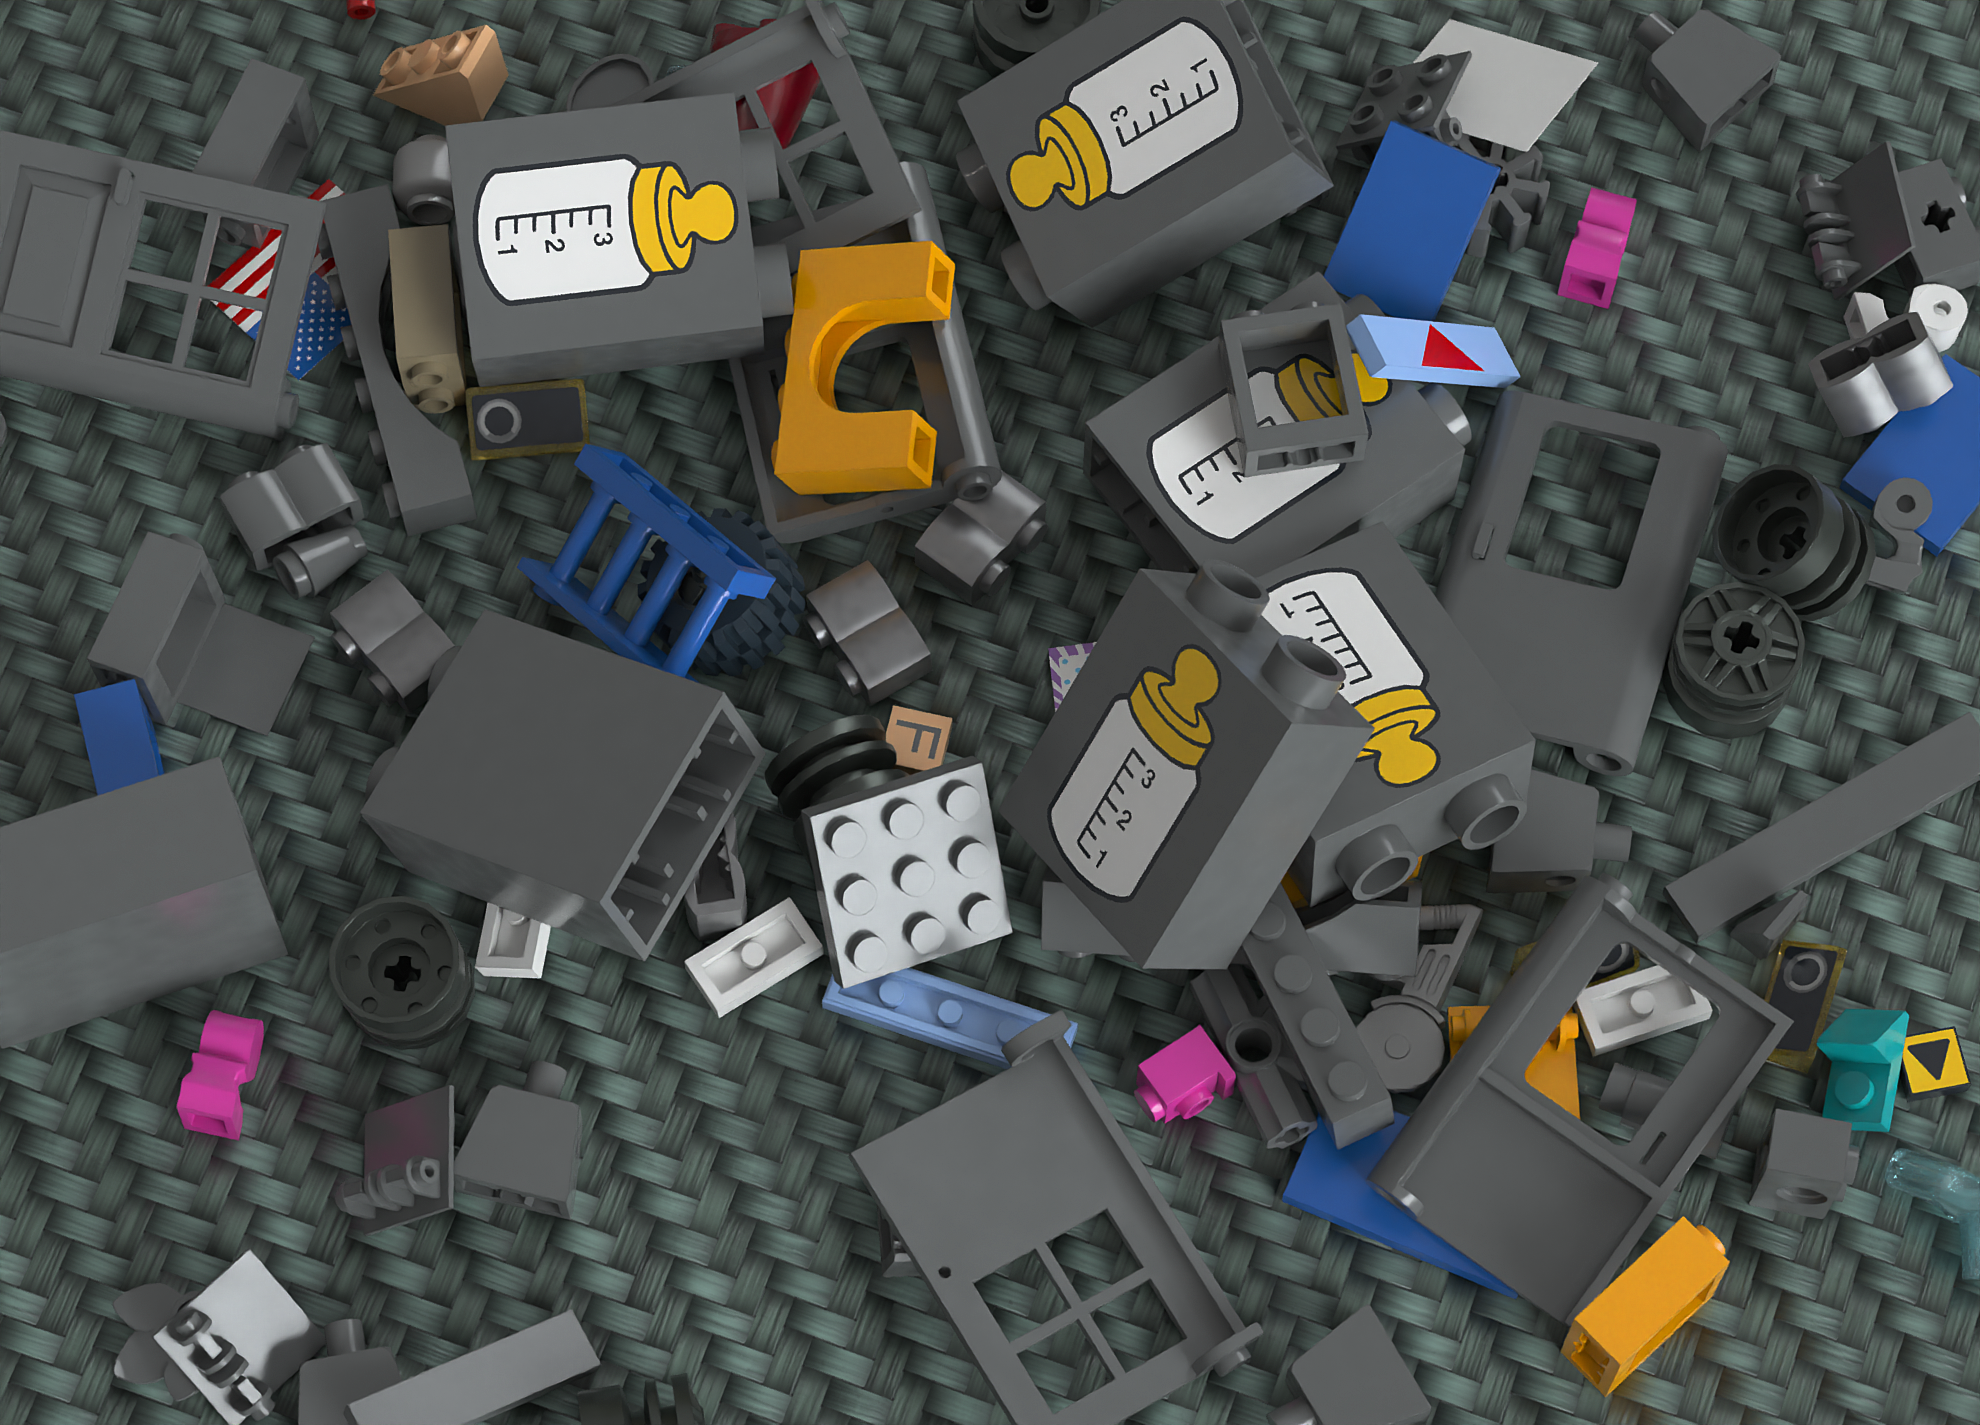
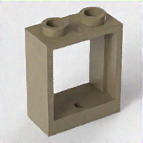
M448 224L389 229L396 359L405 395L417 410L420 409L426 413H443L451 410L454 406L468 405L460 286Z

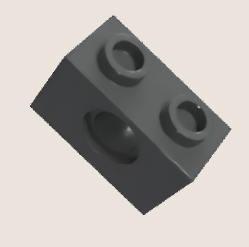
M1776 1108L1757 1147L1749 1205L1824 1220L1834 1201L1843 1202L1847 1183L1853 1184L1860 1148L1859 1146L1849 1144L1852 1123Z

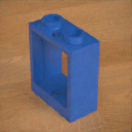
M135 679L74 694L97 795L165 774L154 726Z

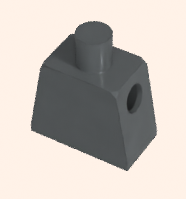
M1699 10L1679 29L1658 11H1654L1640 24L1634 35L1637 41L1652 52L1647 60L1642 79L1644 90L1699 153L1773 85L1781 55L1774 49L1709 10Z
M1531 769L1526 804L1527 812L1523 820L1507 836L1490 846L1486 892L1496 894L1574 891L1584 876H1590L1593 859L1628 862L1632 826L1597 822L1599 791L1596 788Z
M532 1061L523 1090L503 1085H494L490 1089L454 1160V1188L456 1192L571 1220L574 1210L583 1120L579 1105L560 1099L567 1075L565 1069L544 1061Z
M1367 1304L1357 1310L1288 1367L1285 1382L1294 1399L1266 1414L1269 1425H1425L1432 1407L1371 1306Z
M344 1319L325 1325L324 1334L328 1357L301 1363L298 1425H349L343 1414L348 1404L403 1381L390 1347L382 1346L366 1349L361 1320Z

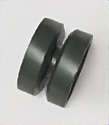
M973 0V43L979 62L993 78H996L1100 14L1101 0Z

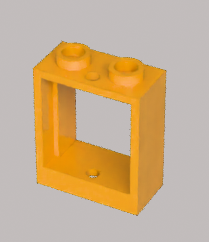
M1683 1216L1574 1318L1560 1352L1607 1397L1713 1296L1730 1263L1723 1256L1725 1248L1720 1240L1703 1225L1694 1227Z

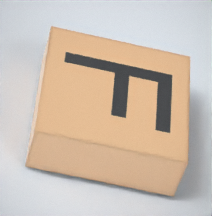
M893 705L886 731V742L892 744L897 752V762L892 769H900L908 773V775H913L943 765L953 726L952 718Z

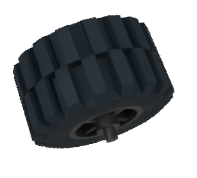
M714 508L711 517L708 518L702 511H699L697 513L776 578L765 599L738 594L736 599H728L690 666L694 670L699 667L706 675L718 676L721 669L729 677L741 675L743 666L747 664L753 670L765 665L763 657L772 651L777 656L785 648L781 642L786 634L794 636L799 624L794 619V615L804 613L805 599L799 594V592L805 589L804 579L797 571L798 565L759 520L755 522L749 514L739 510L732 516L726 508ZM657 539L650 548L655 554L652 561H643L640 573L645 577L646 581L638 584V597L642 601L669 555L665 550L668 544L666 541L663 542ZM698 567L689 568L654 630L671 650L707 588L704 583L706 574Z

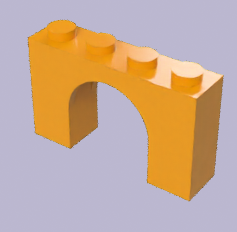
M933 241L800 250L798 272L794 274L791 283L794 301L792 326L785 335V352L788 358L785 383L781 385L778 393V405L781 413L779 436L773 443L771 452L774 474L798 495L931 488L937 431L914 410L866 413L839 411L834 398V380L839 363L846 351L858 338L870 330L893 323L949 320L955 263Z

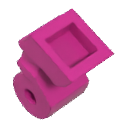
M1591 187L1582 220L1578 221L1574 239L1571 242L1557 295L1609 309L1637 199Z
M217 1010L210 1012L203 1028L199 1053L192 1054V1069L182 1079L176 1105L184 1129L239 1141L243 1108L238 1087L240 1084L252 1081L255 1078L264 1035L262 1020L235 1016Z

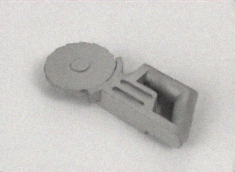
M1471 904L1421 906L1420 930H1449L1457 928L1459 931L1453 944L1423 945L1418 955L1415 977L1402 976L1396 980L1375 979L1402 991L1400 995L1385 996L1371 1001L1372 1012L1367 1014L1356 1027L1388 1092L1397 1094L1415 1091L1417 1088L1429 1083L1441 1068L1445 1046L1440 1029L1446 1027L1440 1011L1479 926L1483 909Z

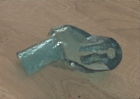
M1899 1148L1895 1151L1885 1174L1887 1184L1896 1190L1934 1205L1947 1216L1953 1217V1222L1959 1223L1962 1250V1279L1980 1280V1178L1949 1161L1909 1149Z

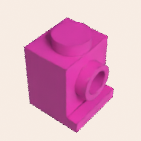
M1199 1025L1138 1065L1136 1081L1138 1088L1134 1090V1095L1140 1107L1151 1121L1156 1122L1161 1119L1165 1124L1179 1114L1183 1119H1188L1201 1112L1214 1100L1212 1095L1214 1091H1217L1222 1100L1231 1096L1234 1093L1236 1074L1201 1025Z

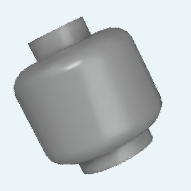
M424 135L415 141L407 143L398 150L393 160L392 195L394 204L411 221L420 225H442L455 216L447 139L439 135Z

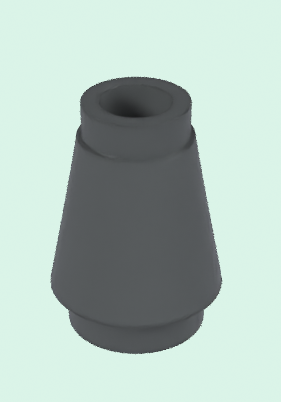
M349 524L343 528L285 544L283 546V553L273 558V565L282 586L293 599L298 600L305 595L309 598H314L354 566L358 560L366 557L368 552L359 531L352 524Z

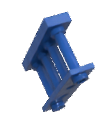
M585 444L574 465L593 480L590 488L594 491L554 564L522 557L517 568L535 583L533 591L539 597L553 605L565 608L619 656L698 682L687 672L728 599H736L738 594L765 599L776 578L625 453ZM615 503L622 504L630 511L627 518L631 524L592 592L575 577V574ZM652 535L660 536L668 542L665 550L669 555L631 623H629L613 610L612 606ZM698 567L706 574L704 583L707 588L667 656L649 639L689 568Z

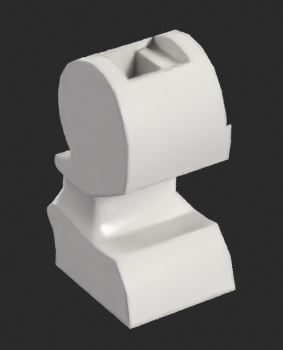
M1925 284L1914 288L1903 314L1918 312L1938 352L1949 349L1955 342L1965 322L1968 309L1965 299L1955 289L1945 285ZM1854 292L1844 315L1850 339L1863 338L1873 328L1889 320L1884 309L1883 300L1870 293Z

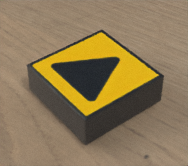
M1955 1026L1906 1035L1899 1075L1907 1103L1969 1090L1971 1081Z

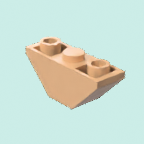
M483 25L462 32L456 31L451 35L441 38L428 39L423 43L409 47L397 48L384 61L380 70V75L383 76V79L373 96L444 126L483 121L509 75L495 31L488 25Z

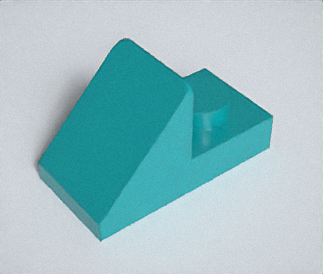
M1846 1009L1819 1036L1817 1046L1832 1061L1823 1118L1852 1123L1851 1130L1890 1131L1909 1021V1014L1906 1011Z

